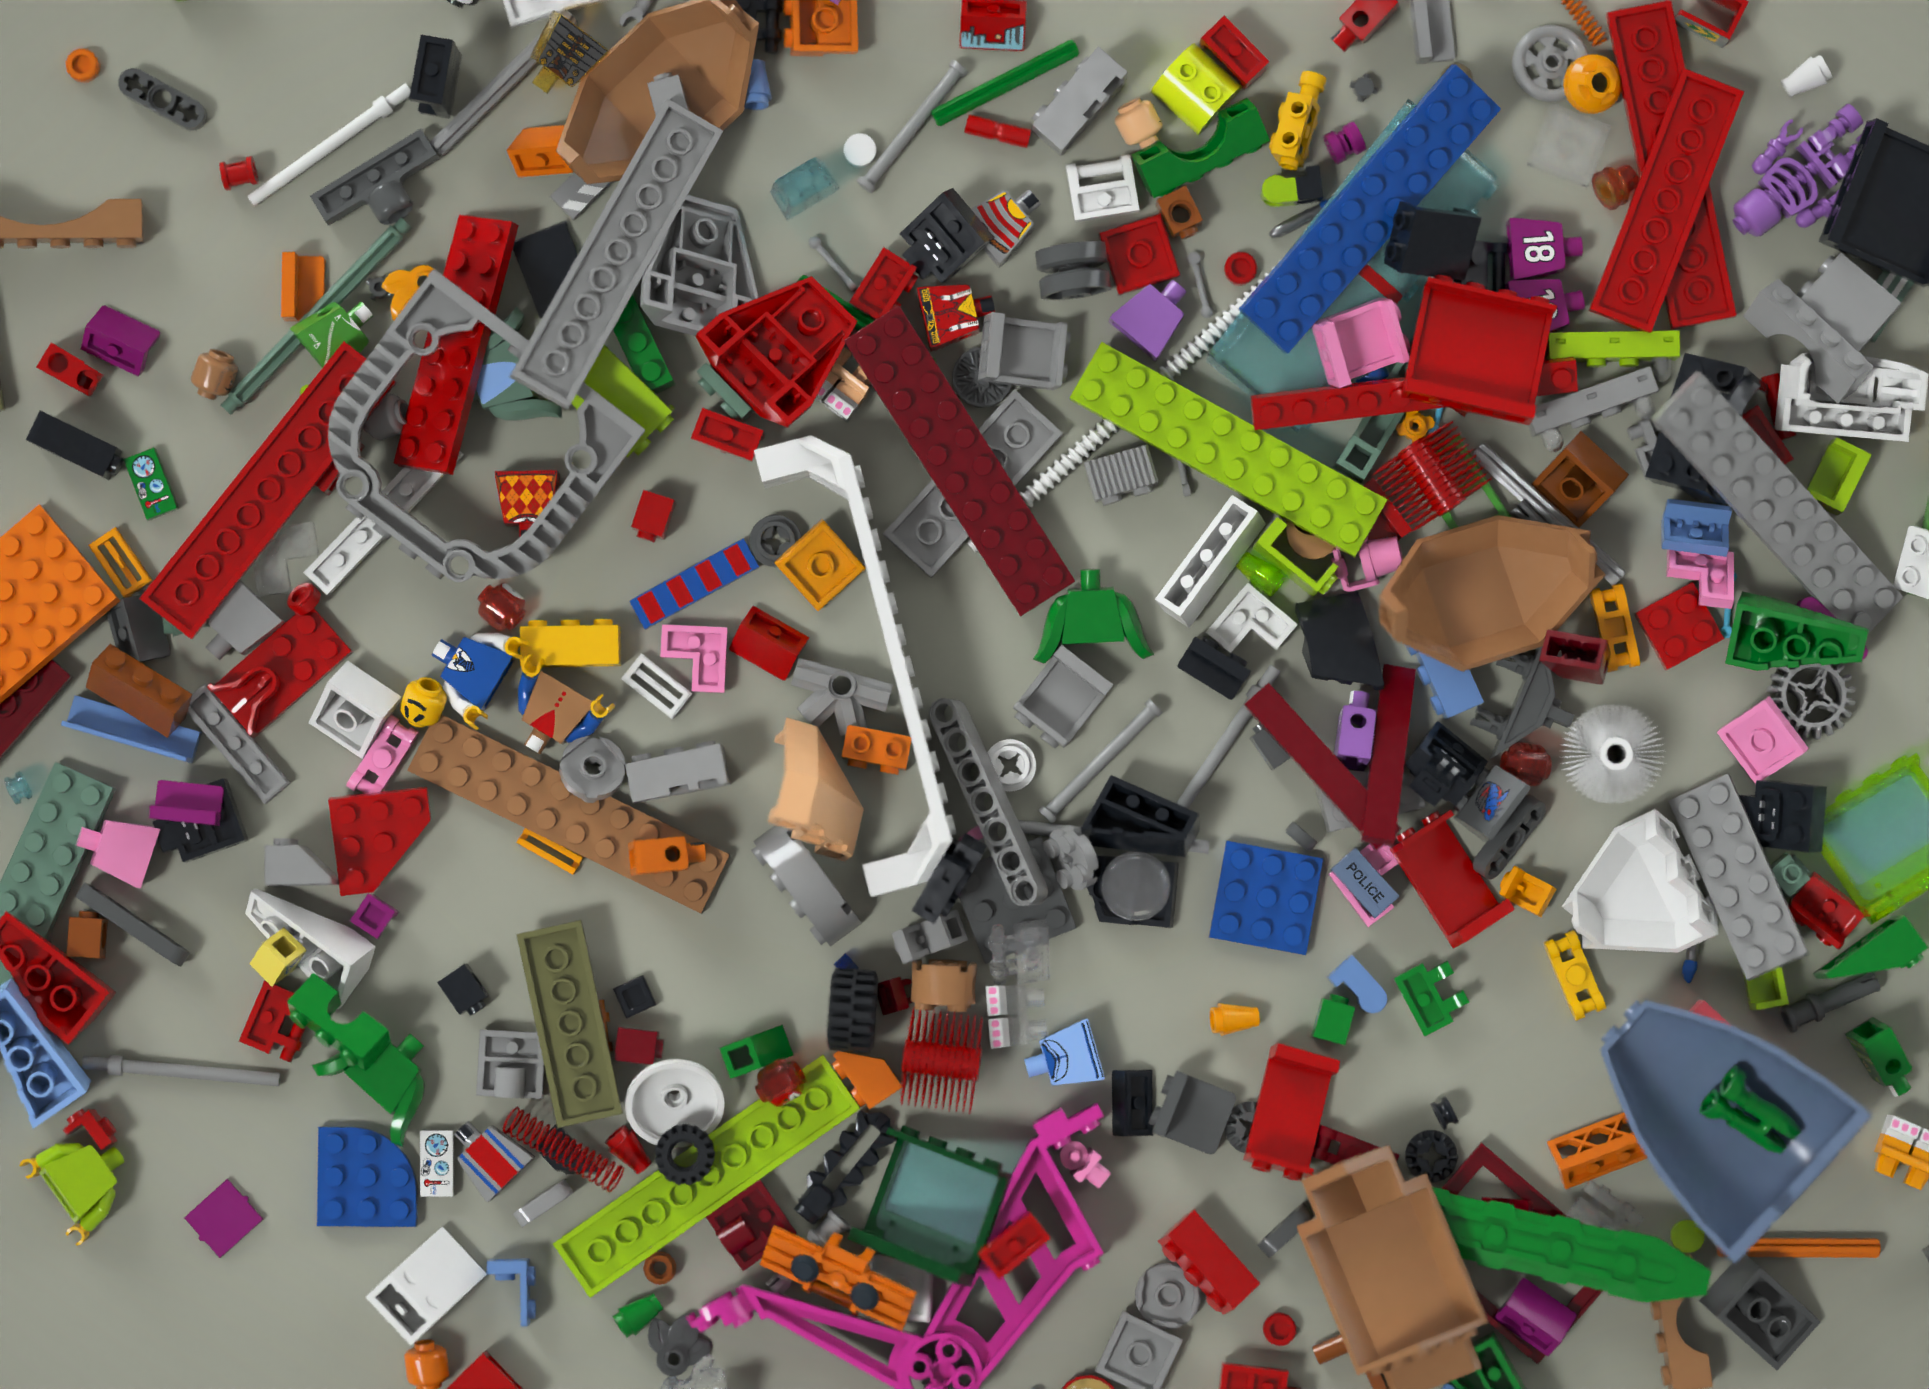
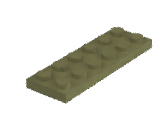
M582 920L516 934L557 1127L560 1128L623 1114Z

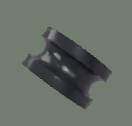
M1443 1097L1441 1098V1103L1436 1104L1433 1102L1431 1107L1442 1129L1445 1130L1449 1123L1457 1124L1459 1122L1448 1099Z

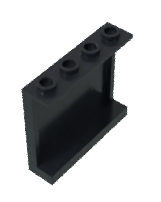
M1876 118L1866 122L1818 242L1917 285L1926 287L1929 286V145L1887 128L1889 123Z

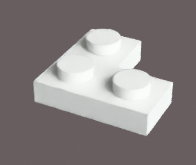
M1247 583L1205 633L1229 654H1231L1250 630H1253L1277 650L1298 624L1252 585Z

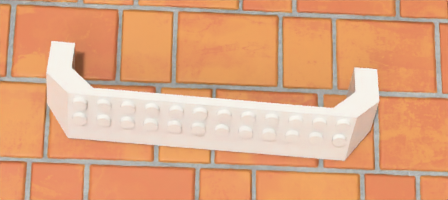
M812 435L754 450L765 489L809 477L849 500L930 808L928 817L907 853L863 864L862 866L872 898L926 884L951 845V836L957 835L952 814L945 816L942 805L948 803L944 783L937 784L934 773L940 771L935 751L929 752L926 741L932 740L927 719L920 720L918 709L923 708L919 688L911 687L909 678L915 677L910 655L903 656L901 646L907 645L902 624L895 625L893 615L898 614L894 593H887L884 583L890 582L885 560L878 561L876 552L881 551L882 548L877 528L870 530L868 520L874 518L869 498H862L860 489L866 488L860 465L853 466L850 454Z

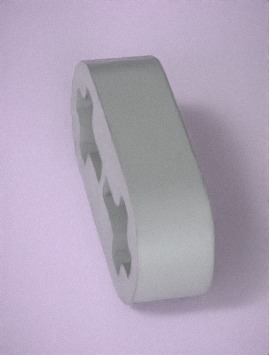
M564 1179L517 1210L513 1215L521 1227H523L574 1192L566 1179Z

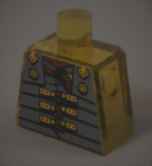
M553 11L530 56L531 59L542 66V69L531 83L546 94L549 93L558 79L572 88L607 55L609 50L562 14Z

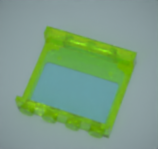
M1917 753L1909 758L1907 755L1898 758L1890 765L1891 769L1881 775L1879 772L1870 775L1863 781V786L1854 791L1851 789L1845 790L1835 798L1836 802L1825 808L1823 847L1820 853L1870 925L1929 890V779L1920 767V757Z

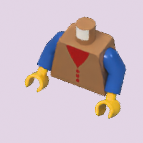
M531 653L527 654L521 664L523 672L518 686V710L523 715L522 721L534 728L524 745L541 754L550 738L564 745L566 742L571 743L576 739L593 734L604 717L614 709L615 704L612 703L607 708H604L601 705V698L604 697L603 694L594 701L589 700L543 671L540 672L545 664V660L541 658L538 665L535 666L529 661Z

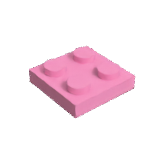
M1770 696L1717 731V734L1755 784L1756 780H1764L1809 749Z

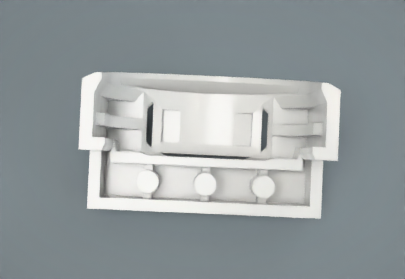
M1810 352L1802 353L1792 360L1790 365L1781 364L1774 429L1909 442L1912 410L1925 411L1929 374L1904 363L1864 356L1874 367L1858 389L1841 402L1864 404L1865 406L1823 403L1816 400L1835 401L1814 382L1815 364ZM1875 377H1877V378H1878L1877 398H1876V400L1873 402L1874 382H1875Z

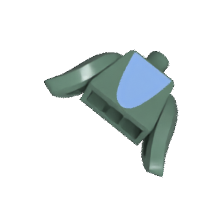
M516 306L503 321L519 332L525 315ZM491 330L473 401L479 399L483 409L491 411L495 417L506 421L527 420L539 417L562 418L561 406L549 400L539 399L535 391L510 378L519 358L507 350L511 344Z

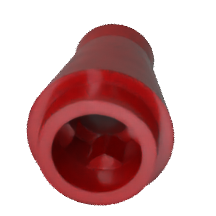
M625 1125L619 1127L605 1140L609 1147L607 1151L630 1167L637 1175L652 1163L633 1129L629 1130Z

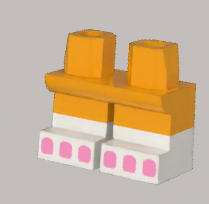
M1887 1115L1874 1152L1879 1153L1874 1171L1893 1178L1900 1162L1909 1166L1903 1183L1922 1190L1929 1178V1130L1894 1115Z

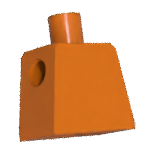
M685 836L636 840L628 843L631 876L685 871L688 869V863L706 861L704 842L686 843ZM672 849L675 852V860L668 861L665 857V851Z

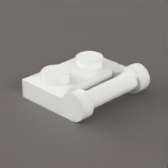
M1130 154L1120 156L1118 160L1076 166L1075 163L1066 165L1075 222L1139 212ZM1118 172L1123 173L1124 180L1083 187L1079 186L1078 179Z

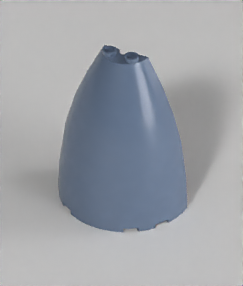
M1644 1000L1642 1004L1636 1001L1624 1013L1628 1020L1623 1026L1618 1029L1614 1025L1601 1039L1605 1044L1601 1047L1600 1051L1614 1091L1636 1139L1656 1173L1697 1225L1728 1258L1736 1263L1770 1229L1772 1223L1777 1221L1837 1157L1838 1152L1869 1121L1872 1114L1829 1080L1773 1044L1732 1025L1687 1010ZM1733 1066H1738L1745 1071V1086L1748 1091H1753L1760 1098L1782 1109L1801 1128V1133L1794 1140L1786 1137L1774 1127L1770 1129L1787 1146V1149L1782 1154L1770 1152L1762 1148L1734 1128H1730L1725 1123V1120L1708 1119L1699 1112L1703 1099L1711 1090L1716 1089L1720 1092L1721 1081L1727 1071ZM1728 1100L1729 1104L1733 1107L1739 1108L1752 1119L1759 1120L1750 1112L1748 1113L1743 1110L1740 1105Z

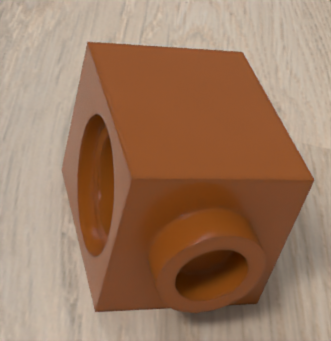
M1187 186L1156 200L1155 205L1159 213H1161L1172 240L1179 236L1182 240H1185L1199 232L1197 227L1202 226L1203 219ZM1177 208H1183L1188 211L1190 219L1184 223H1178L1172 218L1171 213Z
M79 911V917H69L66 956L105 958L108 919H99L98 912Z

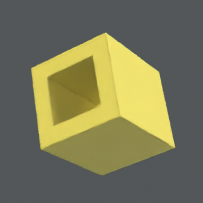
M283 927L261 944L250 965L273 987L294 971L307 950Z

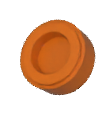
M76 49L67 57L66 70L74 80L87 83L94 80L99 74L100 62L97 56L90 50Z

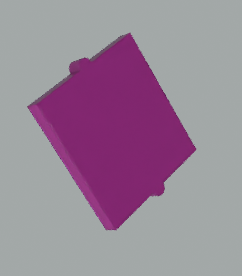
M226 1179L184 1217L200 1235L198 1239L205 1241L219 1258L263 1220L261 1215L248 1202L249 1197L243 1196L229 1179Z

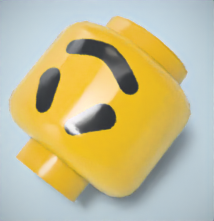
M422 677L414 680L405 689L400 703V712L412 726L419 728L432 726L438 723L447 701L446 693L441 684L432 678Z

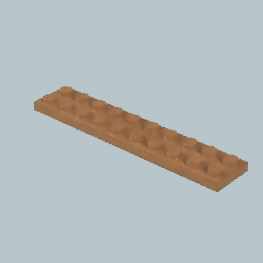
M441 715L438 723L428 727L407 770L701 914L730 857L729 854L704 842L705 862L688 863V869L685 871L631 876L628 843L632 841L681 836L686 837V843L703 841L612 797L598 800L595 803H587L566 789L559 771L444 715ZM672 849L665 851L666 859L668 861L675 860V852Z

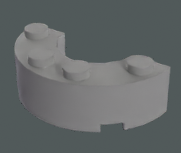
M775 825L753 841L756 847L751 851L762 866L766 863L770 865L774 873L769 877L780 892L785 889L788 890L794 898L789 904L800 919L805 915L814 925L809 930L820 945L827 942L831 947L861 925L862 922L818 865L803 842L791 838L793 830Z

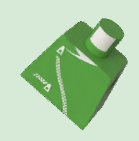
M361 301L348 312L339 304L333 302L293 325L290 330L321 368H323L343 341L359 353L366 347L369 339L361 331L360 327L371 319L373 314Z

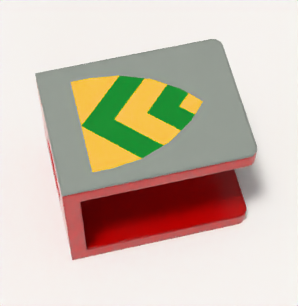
M1711 0L1735 12L1726 32L1684 10H1680L1675 16L1676 25L1723 48L1730 40L1749 1Z

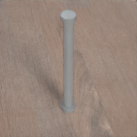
M952 60L949 64V71L865 177L860 176L856 181L869 193H873L876 189L874 187L876 182L926 121L931 111L937 107L960 76L965 77L968 73L955 60Z
M1150 699L1145 703L1146 707L1046 807L1042 806L1039 809V812L1050 823L1056 820L1055 816L1155 716L1159 717L1163 713Z

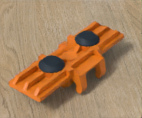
M776 1225L773 1226L760 1262L761 1266L803 1285V1291L808 1294L814 1292L850 1309L849 1311L852 1315L858 1316L861 1312L890 1327L903 1331L917 1292L870 1270L871 1266L869 1264L876 1254L875 1250L866 1247L863 1253L856 1256L839 1248L843 1239V1235L833 1232L823 1248Z

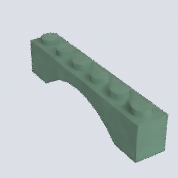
M1412 336L1411 340L1409 341V343H1410V350H1411V346H1412L1413 336ZM1397 362L1387 379L1405 377L1408 362L1404 364ZM1405 412L1363 417L1333 467L1357 482L1362 483Z

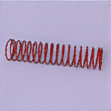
M517 1106L510 1112L503 1125V1133H510L512 1138L517 1137V1141L523 1140L524 1145L529 1144L531 1149L536 1148L537 1152H543V1156L549 1155L550 1160L556 1159L558 1164L562 1162L563 1167L569 1166V1170H575L577 1175L582 1173V1178L588 1177L589 1182L595 1181L596 1186L601 1185L602 1189H607L608 1193L613 1191L618 1185L624 1172V1166L619 1165L614 1171L608 1186L603 1187L604 1182L615 1167V1161L608 1166L602 1181L597 1184V1178L602 1174L609 1162L608 1157L601 1163L596 1177L590 1180L591 1174L602 1159V1154L596 1157L589 1174L584 1176V1171L588 1168L596 1154L595 1150L589 1154L582 1171L578 1173L577 1169L587 1156L589 1146L584 1148L576 1166L571 1169V1163L582 1149V1142L575 1148L569 1163L564 1165L565 1159L572 1152L576 1144V1139L570 1142L563 1159L558 1161V1156L565 1149L570 1136L567 1135L563 1139L556 1156L552 1158L551 1153L561 1141L563 1132L558 1133L551 1145L550 1151L545 1154V1149L553 1140L557 1129L553 1128L543 1148L538 1150V1145L546 1137L550 1124L544 1127L537 1144L532 1146V1141L541 1131L544 1121L541 1120L536 1125L530 1141L526 1143L525 1138L534 1128L537 1117L532 1118L523 1138L519 1139V1134L527 1125L531 1114L527 1113L521 1121L524 1109L520 1110ZM516 1109H518L514 1121L506 1130V1125L510 1116ZM521 1121L517 1133L512 1135V1131ZM620 1174V1176H619L617 1182L615 1183V1185L611 1188V1190H609L610 1186L614 1183V1181L617 1179L618 1175Z

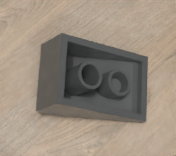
M1746 1254L1738 1262H1733L1707 1291V1295L1699 1300L1777 1371L1821 1323L1820 1320Z

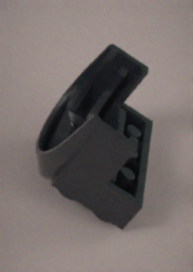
M1685 353L1671 397L1697 371L1708 379L1742 417L1754 393L1759 390L1764 394H1768L1769 390L1768 384L1760 380L1744 366ZM1660 430L1645 477L1653 483L1683 490L1695 500L1729 506Z

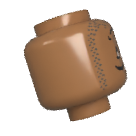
M210 349L209 352L199 355L191 375V382L199 388L197 391L199 395L215 400L217 395H228L238 373V366L233 362L234 357L217 349Z

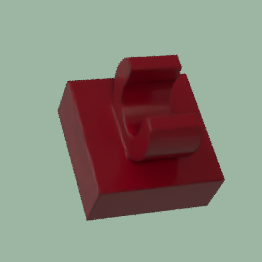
M900 976L878 983L877 997L883 1015L910 1008L909 1004L914 1003L911 1002V997H906L904 986L912 983L911 979L901 980Z

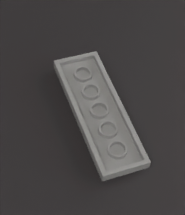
M1016 390L1004 400L978 429L1014 486L1023 479L1063 435V432ZM933 480L883 533L888 540L930 578L939 571L969 538Z
M1726 774L1669 800L1671 809L1746 979L1750 981L1809 955V951L1731 776Z

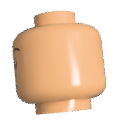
M1138 97L1117 109L1119 114L1115 117V124L1126 144H1139L1141 148H1144L1158 140L1156 134L1162 129L1163 124L1151 101H1142Z

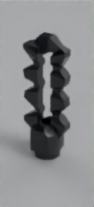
M860 1110L856 1117L855 1132L842 1131L839 1137L840 1151L828 1150L823 1155L824 1173L811 1170L807 1175V1190L799 1198V1203L795 1206L794 1210L809 1223L815 1225L830 1208L844 1205L848 1199L843 1187L860 1185L864 1179L860 1168L876 1165L880 1161L876 1149L895 1142L896 1138L887 1134L888 1127L891 1128L890 1118L883 1112L868 1114ZM871 1124L880 1132V1135L835 1191L832 1192L822 1182L867 1126Z

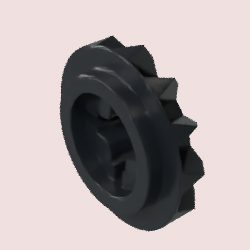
M1425 1130L1416 1134L1409 1141L1405 1151L1406 1165L1412 1175L1418 1177L1427 1174L1430 1183L1445 1180L1454 1172L1458 1160L1455 1143L1449 1136L1437 1130ZM1431 1142H1434L1435 1152L1445 1156V1159L1435 1160L1432 1171H1430L1428 1160L1418 1157V1154L1428 1153Z

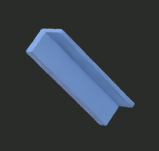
M76 695L74 696L67 722H61V725L192 764L202 732L178 726L167 738L120 708Z

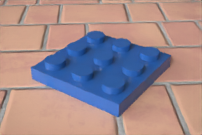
M1226 841L1209 938L1306 955L1323 858Z

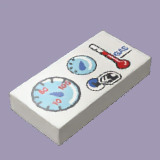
M421 1130L420 1197L454 1196V1130Z

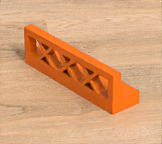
M1624 1112L1547 1141L1565 1190L1648 1158L1633 1132L1626 1133L1620 1131L1622 1125L1628 1123ZM1599 1133L1609 1136L1603 1144L1590 1143L1592 1136ZM1568 1145L1578 1147L1576 1154L1563 1159L1558 1149Z

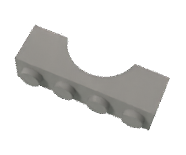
M1779 279L1759 292L1743 316L1766 338L1776 334H1785L1799 340L1808 349L1815 364L1814 382L1837 404L1854 393L1874 367L1859 351L1853 348L1835 329L1829 326Z

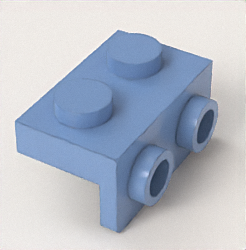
M1668 499L1661 520L1662 549L1727 557L1729 550V521L1732 508L1725 505Z

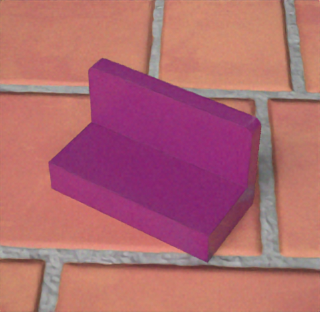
M103 305L87 323L80 349L139 377L145 369L149 350L160 337V331Z
M159 780L157 783L155 805H150L149 818L220 826L224 788L215 785Z
M1522 1278L1518 1282L1509 1299L1499 1308L1494 1316L1496 1321L1546 1356H1549L1561 1344L1576 1318V1314L1526 1278Z

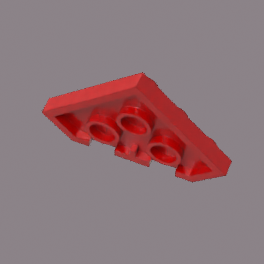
M427 787L330 797L328 799L340 896L374 892L431 821Z

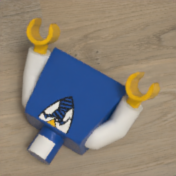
M497 632L476 633L470 639L463 637L457 648L443 639L436 645L432 656L446 664L441 674V677L445 680L443 690L452 708L473 729H479L475 725V720L478 716H483L485 719L488 718V715L484 712L515 659L522 660L524 656L518 654L519 646L522 644L528 646L529 642Z

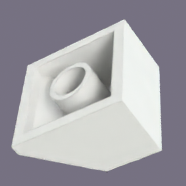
M346 661L328 681L308 723L363 759L381 732L387 719L393 715L401 696L349 661Z

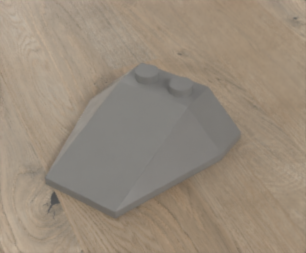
M687 195L642 276L640 306L654 325L696 336L702 328L720 313L757 299L759 296L738 210Z

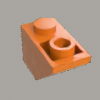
M838 1051L833 1054L836 1061L832 1063V1066L842 1080L846 1077L849 1078L855 1087L850 1092L860 1107L866 1104L871 1109L902 1088V1084L885 1059L845 1051Z

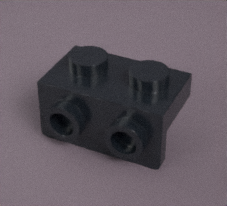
M1204 635L1201 640L1194 637L1177 667L1227 699L1232 700L1251 672V670L1246 668L1248 662L1234 653H1231L1229 657L1218 651L1220 645Z

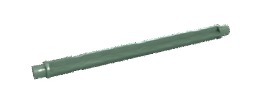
M402 218L393 226L390 225L369 247V250L342 275L297 323L333 302L340 305L375 269L380 261L403 241V236L412 227ZM291 330L228 393L229 397L221 406L230 415L239 406L243 407L251 396L302 345Z

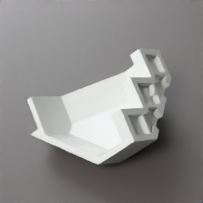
M1656 809L1613 829L1562 905L1565 910L1573 915L1572 925L1577 933L1582 934L1583 948L1678 953L1719 934L1715 906L1710 896L1706 898L1703 896L1696 882L1701 879L1698 870L1689 854L1683 856L1675 840L1680 837L1675 825Z

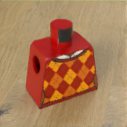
M558 470L495 471L504 524L506 526H519V538L530 528L558 491L560 482Z

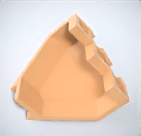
M786 717L784 729L775 736L774 740L775 743L784 745V777L778 803L770 810L768 823L793 830L791 838L816 845L814 853L845 862L854 854L864 808L819 728L815 725Z

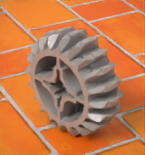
M1832 664L1800 665V667L1788 668V666L1778 667L1783 676L1776 673L1770 676L1774 682L1778 683V686H1767V692L1776 693V698H1772V700L1777 704L1796 732H1798L1799 728L1801 729L1800 736L1803 740L1808 739L1810 730L1815 740L1821 739L1822 729L1827 736H1831L1834 734L1831 724L1838 729L1844 727V723L1839 716L1843 718H1850L1852 716V713L1844 707L1845 705L1854 706L1856 704L1854 699L1847 698V694L1855 692L1856 688L1853 686L1846 688L1844 682L1850 681L1852 676L1851 674L1842 677L1839 675L1845 667L1843 664H1838L1834 668L1831 667ZM1812 669L1818 671L1809 684L1791 680L1800 670ZM1826 677L1830 679L1834 686L1835 702L1825 692ZM1814 688L1817 692L1814 695H1818V699L1808 704L1804 691ZM1787 689L1797 699L1796 715L1791 711L1787 703ZM1814 707L1831 712L1821 722L1812 723L1804 721Z

